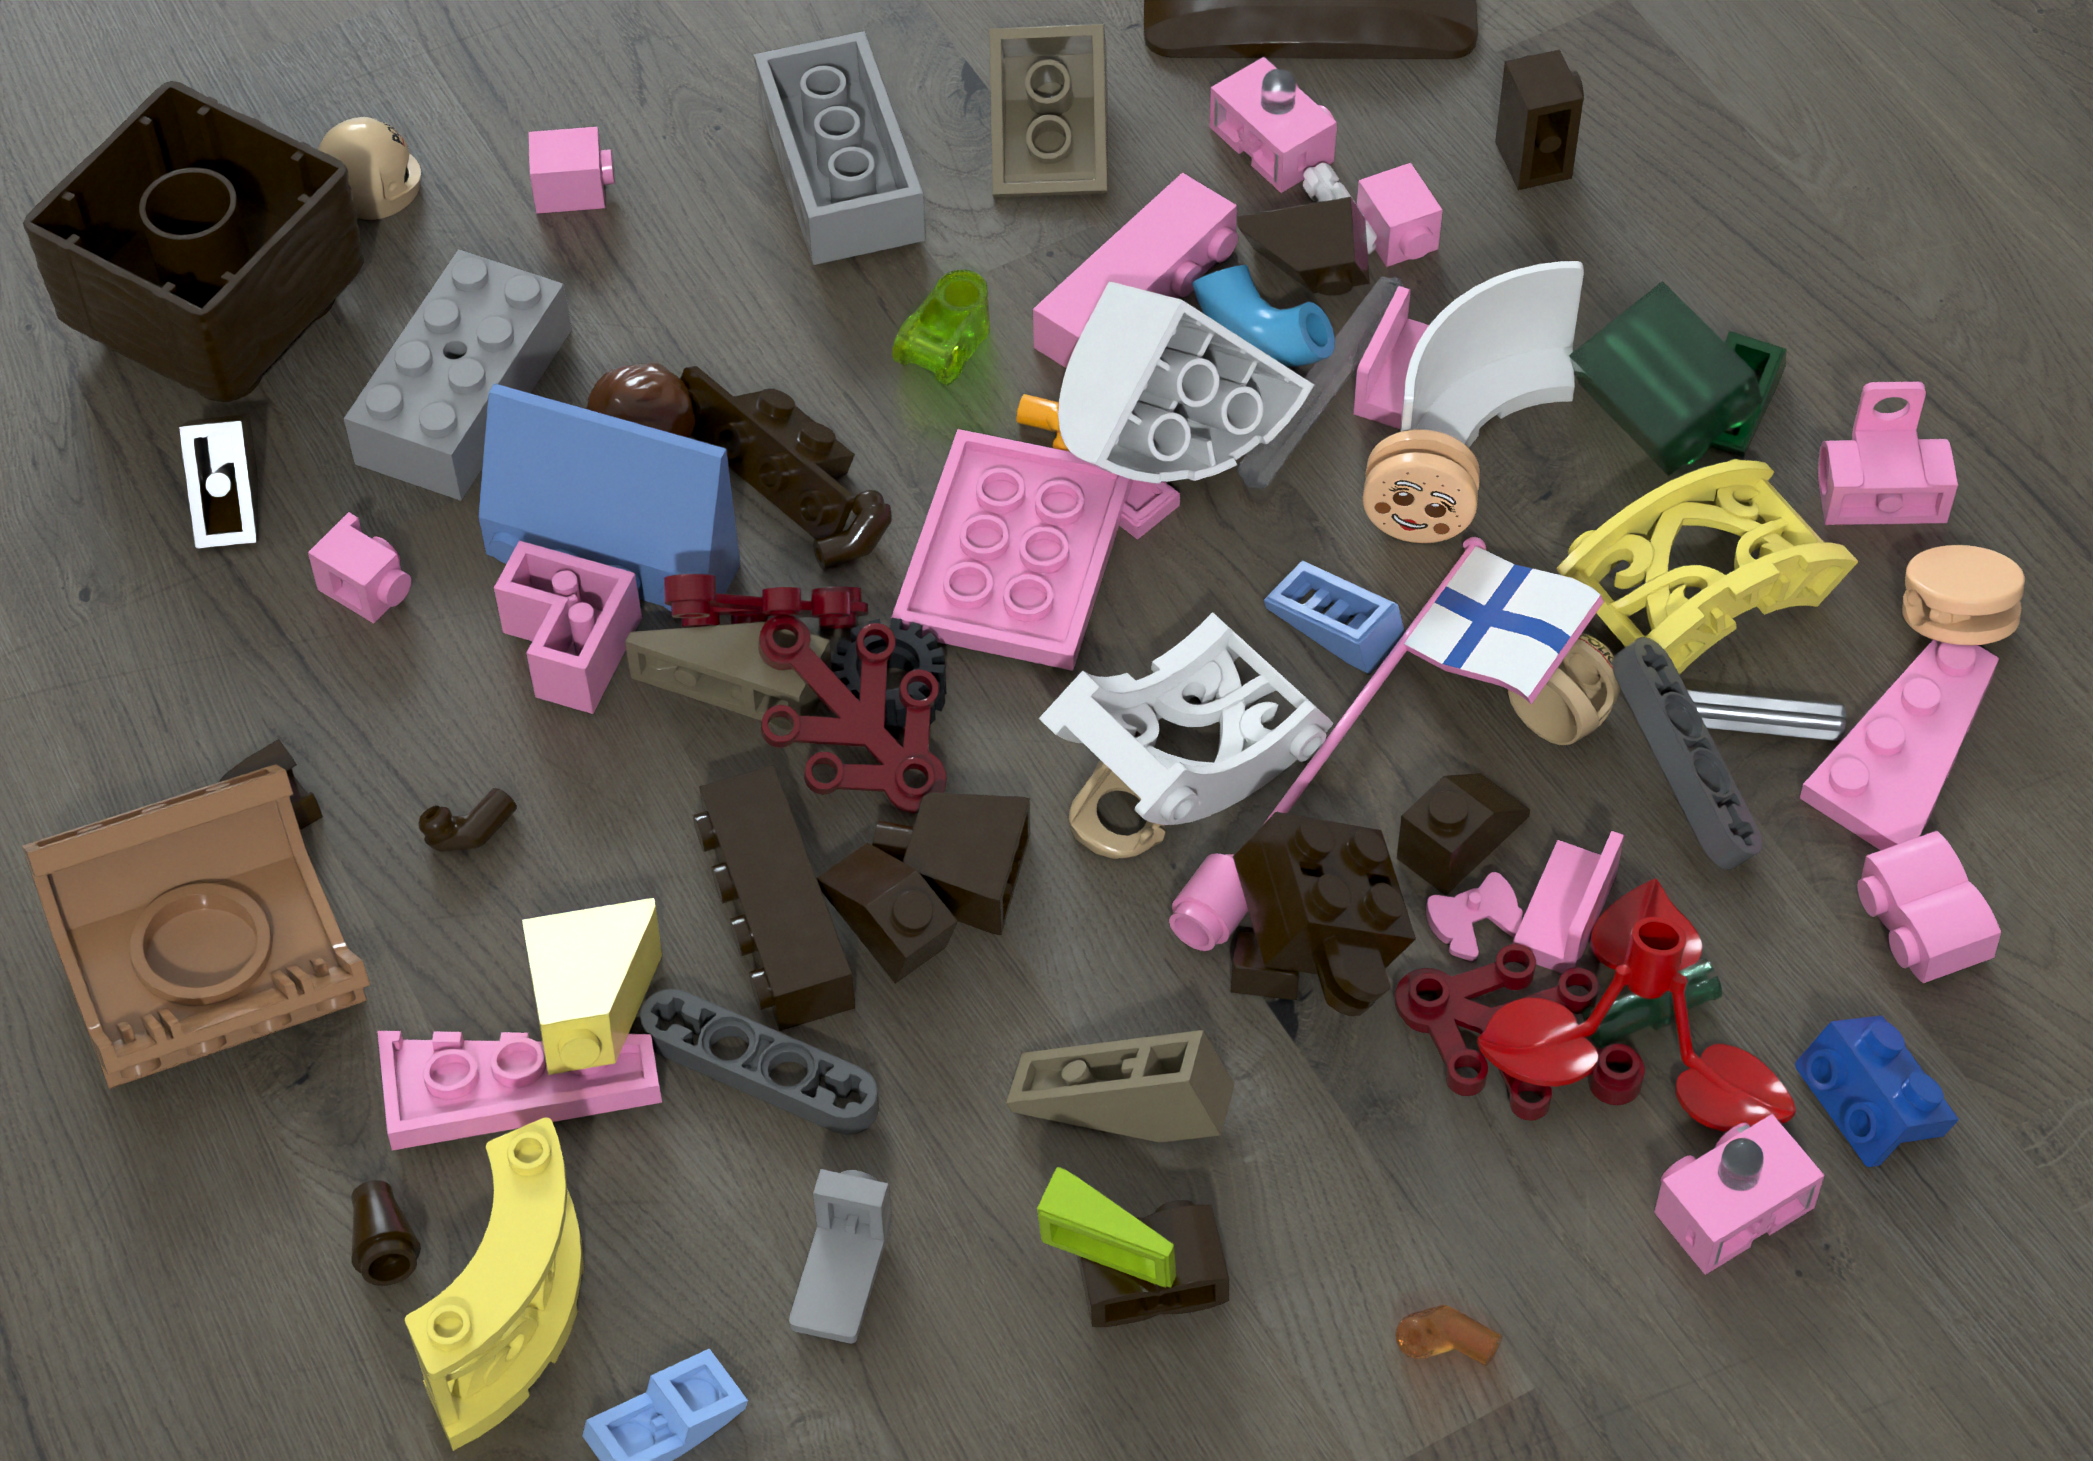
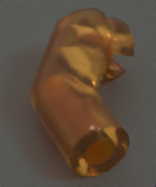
M1447 1305L1432 1307L1404 1317L1398 1324L1395 1333L1396 1343L1400 1351L1408 1357L1422 1359L1457 1350L1484 1366L1491 1362L1503 1338L1501 1334Z

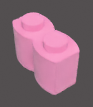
M1938 831L1866 856L1862 877L1857 884L1859 898L1866 912L1872 917L1878 915L1881 922L1890 930V948L1894 958L1901 967H1909L1922 983H1926L1995 957L2001 935L1997 920L1982 894L1968 881L1965 870L1955 851Z

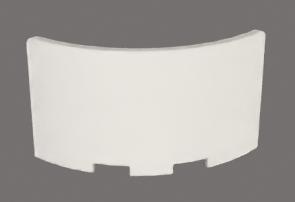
M1560 261L1516 269L1493 277L1473 287L1441 311L1427 327L1411 357L1405 380L1400 432L1415 429L1438 431L1458 439L1469 448L1479 436V429L1495 415L1502 419L1513 412L1545 403L1572 401L1575 387L1573 341L1584 275L1583 264L1579 261Z

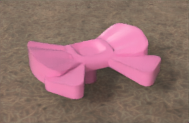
M1491 872L1479 888H1473L1460 893L1455 898L1432 895L1428 898L1426 904V917L1432 932L1440 941L1450 944L1449 953L1470 962L1477 960L1479 954L1472 923L1488 918L1509 936L1515 937L1523 916V910L1518 907L1517 898L1512 887L1497 872Z

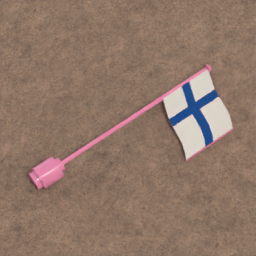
M1478 537L1466 539L1463 543L1465 552L1268 819L1275 812L1288 813L1406 651L1444 671L1502 686L1520 695L1532 705L1604 601L1601 594L1592 587L1573 578L1515 565L1486 551L1484 541ZM1215 853L1208 855L1173 901V914L1169 919L1170 927L1181 941L1194 949L1209 951L1216 944L1226 942L1248 912L1233 859L1234 854L1224 855Z

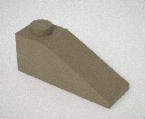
M766 622L630 632L625 640L632 679L762 721L765 712L775 705L789 706L799 716H813L821 701L793 669L777 670L768 666L759 654L758 642L760 631ZM779 630L773 635L774 642L782 648H790L797 642L795 634L789 630ZM809 630L811 639L809 647L832 671L830 640L822 638ZM775 717L769 722L791 731L793 729L791 722L784 717Z
M1204 1030L1022 1053L1006 1104L1013 1113L1161 1143L1221 1136L1235 1084Z

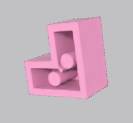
M519 541L494 586L503 633L532 641L526 654L536 698L594 714L626 651V638L630 632L636 631L642 619L635 573Z

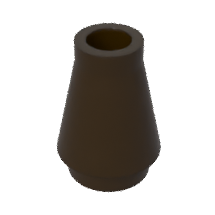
M380 1180L362 1183L354 1189L351 1195L354 1208L352 1265L356 1271L362 1274L364 1280L370 1284L388 1286L407 1279L415 1271L417 1258L421 1251L420 1243L397 1204L390 1184Z

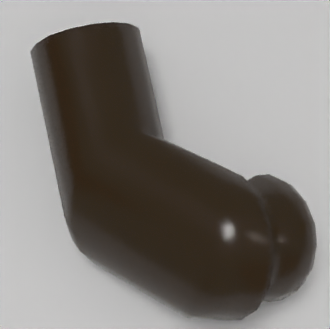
M866 490L855 496L852 511L856 518L847 530L813 541L814 554L822 569L864 557L874 550L892 522L891 507L889 504H884V498L880 492Z
M493 788L469 814L452 816L449 808L435 805L423 812L418 826L425 835V843L440 852L479 848L516 811L517 805L506 792L499 788Z

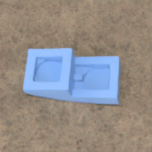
M707 1349L651 1375L646 1393L587 1419L582 1437L599 1461H673L709 1438L744 1411L748 1400L712 1351Z

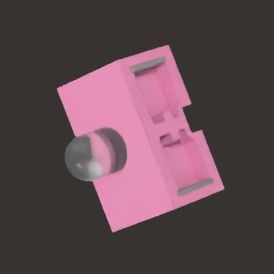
M1262 57L1211 87L1209 127L1238 154L1245 151L1252 158L1251 166L1279 192L1282 193L1305 179L1303 173L1308 167H1316L1321 162L1329 165L1334 162L1337 122L1326 107L1317 105L1298 88L1294 76L1289 71L1276 68L1265 57Z
M1771 1114L1751 1127L1748 1123H1741L1733 1127L1720 1138L1713 1150L1698 1159L1690 1155L1670 1166L1661 1177V1187L1654 1213L1706 1275L1749 1249L1752 1241L1767 1232L1770 1236L1814 1209L1825 1175L1776 1117Z

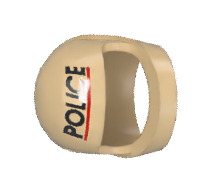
M352 118L330 129L320 143L318 150L342 161L347 167L349 184L353 195L352 200L358 219L376 220L389 217L407 207L417 196L421 182L420 165L409 153L408 145L404 138L391 125L375 118ZM406 171L409 174V177L407 182L404 183V175Z
M1581 634L1532 705L1520 695L1508 690L1511 705L1526 726L1541 738L1557 745L1573 744L1594 732L1608 717L1613 705L1617 701L1621 688L1613 672L1612 660L1614 656L1596 638L1587 634Z

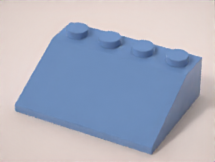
M493 384L488 395L479 505V522L486 555L493 556L500 562L507 564L518 542L523 541L635 573L639 599L664 606L669 611H671V606L665 604L664 577L679 574L716 576V593L726 594L740 567L726 448L506 386Z

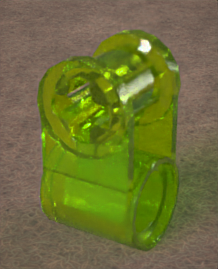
M966 269L954 270L943 275L916 312L910 315L899 329L892 350L893 360L904 366L913 363L935 373L938 382L947 386L952 384L963 371L968 359L990 332L988 288L984 278L978 273Z

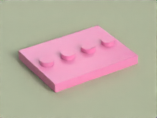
M957 429L891 618L902 619V627L905 631L909 629L912 622L922 626L923 637L931 632L939 643L1073 671L1119 528L1124 503L1127 502L1133 480L1102 470L1076 457L1069 451Z

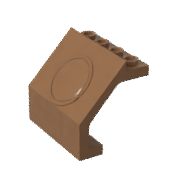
M276 764L22 846L52 940L109 1089L367 1001L363 988L370 986L363 960L347 947L312 866L289 796L293 795L287 772L282 767Z

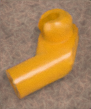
M1023 394L1017 410V423L1056 432L1057 436L1053 441V448L1069 451L1062 439L1059 428V402Z

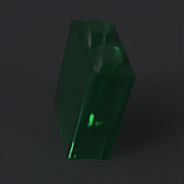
M1663 281L1569 355L1578 384L1668 476L1682 465H1690L1700 459L1713 440L1728 428H1735L1744 424L1754 414L1757 405L1763 401L1755 372Z

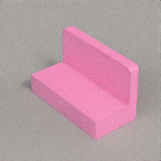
M1398 286L1359 363L1353 413L1354 415L1397 429H1401L1405 380L1409 363L1417 343L1429 326L1408 319L1411 290Z
M1611 831L1601 855L1557 840L1513 940V944L1523 945L1534 953L1537 965L1562 974L1568 969L1578 967L1591 937L1593 926L1600 916L1617 876L1625 835Z

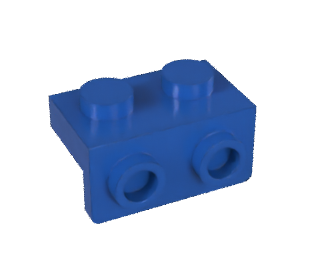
M1883 1015L1831 1021L1795 1063L1796 1070L1867 1167L1880 1166L1900 1143L1944 1137L1959 1120L1945 1101L1941 1087L1923 1071L1906 1048L1901 1033L1888 1023Z

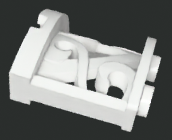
M1213 612L1189 636L1171 650L1152 661L1151 670L1154 673L1135 680L1128 673L1110 677H1097L1082 671L1039 718L1055 735L1067 741L1084 743L1141 798V801L1135 806L1134 810L1143 819L1161 825H1178L1203 819L1245 799L1281 774L1296 760L1303 762L1313 757L1326 740V732L1333 725V722ZM1239 656L1260 674V676L1243 686L1234 661ZM1277 690L1297 709L1279 726L1269 730L1264 728L1262 724L1273 720L1278 704L1262 702L1250 707L1246 711L1245 708ZM1196 696L1200 699L1201 704L1193 705L1187 701ZM1164 718L1167 721L1185 727H1204L1220 722L1219 750L1215 762L1192 761L1154 748L1159 734L1158 720ZM1136 731L1141 734L1139 737H1134Z

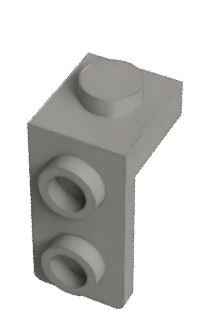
M820 1169L813 1192L817 1228L790 1313L789 1324L790 1329L794 1332L851 1344L855 1343L858 1339L892 1224L888 1183L880 1182L862 1171L846 1170L837 1173Z

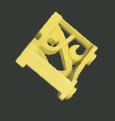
M1733 459L1692 471L1671 480L1625 507L1597 530L1583 533L1571 544L1568 557L1557 567V571L1560 575L1586 584L1601 594L1604 602L1596 613L1625 647L1640 637L1654 640L1667 652L1680 675L1707 649L1737 629L1736 622L1733 620L1736 616L1754 607H1758L1764 615L1793 606L1818 607L1854 568L1858 560L1844 545L1823 542L1769 483L1768 480L1772 477L1774 471L1767 463ZM1682 525L1711 527L1740 536L1734 558L1735 570L1724 575L1710 567L1690 565L1675 568L1668 572L1671 548ZM1760 548L1759 557L1755 560L1750 554ZM1625 560L1630 563V566L1616 573L1614 586L1620 589H1629L1644 581L1645 584L1619 600L1614 601L1599 582L1617 564ZM1686 587L1702 589L1690 599L1685 597ZM1646 607L1651 632L1647 636H1644L1629 619V616Z
M547 1117L504 1134L486 1144L493 1173L494 1197L491 1217L483 1241L467 1267L450 1286L437 1297L405 1317V1323L424 1377L423 1382L427 1394L453 1451L482 1436L501 1423L530 1396L528 1389L540 1377L550 1361L554 1364L556 1363L569 1338L578 1313L576 1304L581 1285V1274L584 1273L582 1238L574 1204L567 1189L566 1170L559 1139L552 1120Z

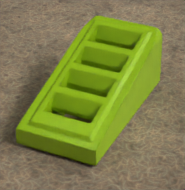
M1057 1167L1037 1207L1043 1243L1156 1285L1171 1288L1176 1278L1174 1244L1077 1176L1061 1167Z

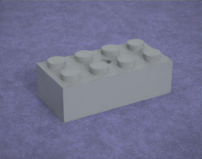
M865 31L754 54L759 106L812 264L817 265L925 241L923 192Z
M458 249L344 417L355 465L461 501L483 468L488 395L493 384L531 394L571 332L564 284Z

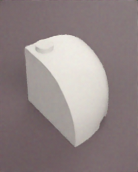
M1109 281L1069 360L1059 398V428L1066 447L1073 455L1102 470L1132 480L1149 483L1182 479L1196 481L1219 474L1236 466L1235 460L1248 453L1259 443L1268 444L1303 405L1314 384L1185 301Z

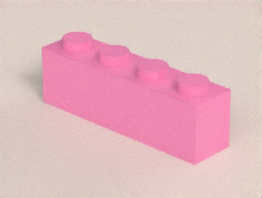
M1181 173L1033 308L1034 348L1067 369L1073 350L1109 281L1177 299L1180 296H1188L1194 290L1192 283L1195 280L1201 278L1216 262L1222 263L1226 261L1234 251L1238 242V234L1236 232L1237 205L1186 174Z

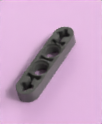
M1647 637L1637 638L1614 656L1612 663L1615 678L1701 847L1716 865L1726 870H1733L1760 852L1762 836L1671 658L1654 640Z
M673 988L658 991L652 994L642 1006L640 1017L643 1034H651L654 1052L660 1056L836 1133L844 1135L858 1134L868 1129L877 1118L879 1112L877 1084L872 1075L859 1066L683 990ZM676 1014L683 1017L684 1027L672 1024L667 1031L661 1030L660 1019L670 1022ZM693 1034L699 1036L696 1046H694ZM735 1036L747 1042L749 1045L747 1051L735 1060H722L711 1052L713 1045L724 1037ZM784 1062L799 1063L808 1071L806 1077L794 1086L778 1085L772 1081L770 1075L776 1066ZM822 1076L825 1077L826 1089L819 1086ZM852 1091L859 1093L860 1104L849 1102L845 1109L837 1108L836 1096L847 1098Z

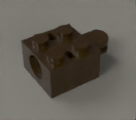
M1275 812L1233 856L1264 966L1317 974L1325 1001L1330 1007L1350 1017L1360 1016L1390 989L1385 969L1416 940L1382 830Z

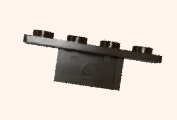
M697 366L684 368L680 379L688 389L696 420L691 436L697 441L726 448L728 467L813 538L819 539L843 531L855 498L853 494L834 480L833 477L848 473L855 454L836 439L834 432L828 427L812 420L795 406L794 400L782 391L773 388L732 396Z

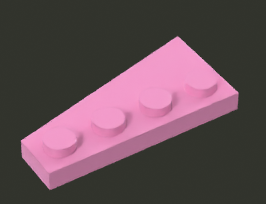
M1932 640L1805 781L1800 799L1880 851L1920 837L1930 819L1946 778L1951 772L1963 740L1972 725L1993 678L1999 658L1979 645H1955Z
M377 1031L387 1134L392 1151L517 1129L545 1117L550 1118L552 1122L662 1103L651 1034H628L615 1064L548 1075L543 1042L530 1039L528 1033L501 1032L500 1041L463 1040L462 1032H434L432 1040H403L401 1031Z

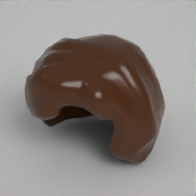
M658 362L627 365L606 372L591 390L586 407L587 410L687 438L691 437L696 422L692 400L686 385L677 375Z

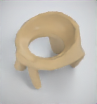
M1100 760L1092 776L1072 801L1069 810V826L1075 839L1095 854L1112 859L1136 857L1151 847L1162 843L1166 831L1165 826L1146 821L1145 826L1140 831L1131 835H1117L1107 830L1101 824L1097 815V803L1106 793L1126 791L1135 795L1140 801L1141 798Z

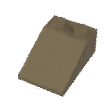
M1104 25L990 28L993 198L1108 194L1107 45Z

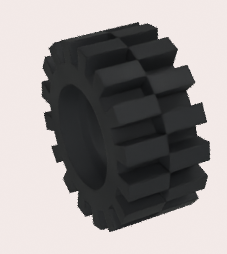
M891 618L890 629L895 636V647L891 658L887 661V668H898L907 672L917 669L926 670L938 682V695L935 703L930 708L931 725L936 720L935 710L942 712L945 705V694H947L945 657L942 647L937 648V639L931 632L923 637L922 626L912 622L909 629L905 631L902 627V619ZM876 619V620L869 621V624H871V623H880V624H881L880 619ZM859 625L850 630L851 642L842 637L837 644L838 655L833 654L831 660L832 672L858 700H860L861 660L856 653L855 646L858 634L862 629ZM869 636L863 641L865 648L871 653L879 654L887 649V643L880 636ZM912 682L907 686L908 694L915 700H924L930 696L928 686L922 682ZM899 688L886 690L884 728L894 739H898V728L905 727L906 707L900 702Z

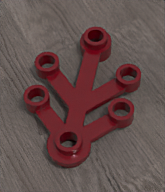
M679 574L664 577L665 604L671 606L672 617L682 618V628L720 625V615H731V624L767 622L768 619L777 615H792L797 618H819V628L848 629L856 627V617L868 615V603L862 602L861 588L835 586L816 588L812 590L811 601L801 600V589L796 587L766 588L762 590V597L716 593V576Z
M777 615L769 619L763 625L759 635L758 650L763 661L768 666L777 670L793 669L838 718L799 716L789 706L775 705L769 708L763 715L761 722L763 739L769 745L777 748L787 747L793 742L863 746L881 764H842L841 760L833 753H816L809 758L804 771L805 783L811 791L821 795L830 794L837 789L884 792L895 807L912 813L919 812L925 795L931 792L944 793L947 783L945 768L941 761L929 752L930 708L935 703L939 691L938 682L930 672L921 669L912 670L901 681L899 699L902 705L906 707L903 747L884 728L887 661L891 658L895 647V636L889 627L880 623H871L863 627L858 634L855 646L856 653L861 660L860 700H858L809 647L811 641L809 630L799 618L792 615ZM779 630H789L795 634L797 642L790 648H782L774 642L773 635ZM869 636H880L887 643V649L882 653L874 654L865 648L863 641ZM912 682H922L928 686L930 696L924 700H915L908 694L907 686ZM775 717H784L791 722L793 729L785 736H778L770 731L768 723ZM824 763L833 767L836 773L835 779L829 783L818 782L812 775V769L816 765ZM918 769L926 776L927 783L921 788H911L904 782L903 774L907 770Z
M1507 945L1498 952L1495 963L1452 977L1441 970L1433 968L1417 969L1406 974L1396 987L1395 1007L1399 1016L1413 1030L1430 1034L1447 1068V1085L1458 1095L1473 1096L1483 1090L1487 1080L1488 1063L1481 1053L1466 1048L1457 1025L1482 1034L1492 1015L1510 1002L1490 1008L1471 1001V999L1502 987L1509 990H1521L1532 983L1536 968V958L1534 953L1523 945ZM1510 962H1517L1522 964L1526 970L1511 972L1504 965ZM1579 967L1571 968L1561 975L1558 986L1519 999L1543 998L1563 1005L1574 1014H1583L1595 1006L1599 982L1591 971ZM1575 985L1582 986L1589 993L1584 996H1576L1571 994L1567 988ZM1429 993L1438 996L1439 999L1426 1001L1421 999L1418 994ZM1613 1044L1603 1049L1596 1048L1599 1056L1597 1065L1588 1075L1591 1092L1597 1099L1606 1104L1624 1105L1630 1103L1639 1095L1645 1075L1643 1060L1632 1048L1623 1044ZM1607 1065H1621L1629 1071L1615 1073ZM1461 1067H1470L1478 1075L1474 1078H1463L1456 1073V1070ZM1498 1069L1510 1092V1108L1517 1117L1533 1121L1547 1114L1552 1097L1551 1086H1539L1520 1081ZM1525 1091H1532L1537 1093L1542 1100L1536 1103H1529L1524 1101L1519 1094Z

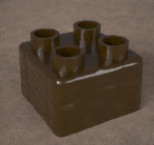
M176 81L166 82L157 88L97 149L51 190L26 215L23 222L24 229L29 237L30 246L36 257L37 267L55 307L57 318L60 321L142 366L198 392L204 398L217 402H231L250 394L259 385L263 373L311 322L322 318L329 312L335 302V298L355 279L364 264V257L361 252L360 229L357 225V212L352 200L353 195L349 184V174L347 167L342 161L311 147L309 144L298 142L259 120L236 112L218 103L216 99L210 96L207 97Z

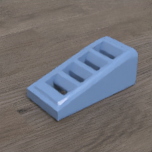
M1303 560L1264 599L1266 609L1346 663L1368 674L1372 673L1389 655L1405 633L1398 604ZM1312 588L1317 591L1304 605L1298 603ZM1331 602L1335 603L1325 614H1322ZM1353 615L1355 618L1348 625H1345L1344 623Z

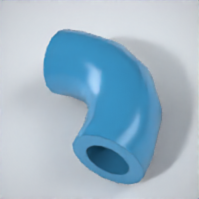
M1248 265L1234 266L1216 271L1192 283L1197 301L1206 316L1287 368L1314 364L1330 357L1334 351V332L1324 311L1312 302H1306L1294 308L1282 310L1271 307L1260 297L1253 284Z

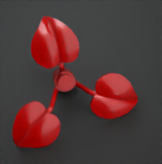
M1656 878L1636 887L1616 900L1603 912L1593 926L1590 937L1593 953L1602 964L1616 971L1611 984L1590 1017L1584 1023L1578 1025L1573 1013L1557 1002L1543 998H1523L1506 1004L1493 1014L1476 1043L1480 1052L1494 1066L1520 1081L1539 1086L1557 1087L1569 1085L1585 1078L1595 1069L1599 1057L1598 1052L1586 1037L1595 1033L1625 985L1635 995L1647 999L1659 998L1665 992L1670 991L1673 998L1681 1059L1690 1068L1678 1076L1675 1094L1681 1107L1689 1116L1708 1128L1728 1132L1741 1123H1748L1751 1127L1771 1114L1783 1124L1790 1121L1796 1113L1794 1101L1786 1087L1763 1062L1747 1051L1726 1044H1713L1703 1051L1700 1058L1695 1054L1692 1047L1685 998V988L1688 979L1684 974L1695 968L1700 961L1703 948L1702 942L1694 926L1670 901Z

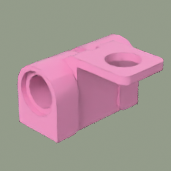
M1871 382L1866 384L1862 389L1852 431V440L1822 442L1818 461V481L1825 525L1948 522L1958 487L1950 442L1947 439H1918L1916 429L1926 396L1925 385L1922 382ZM1899 397L1908 401L1903 409L1894 413H1880L1874 410L1875 404L1886 398Z

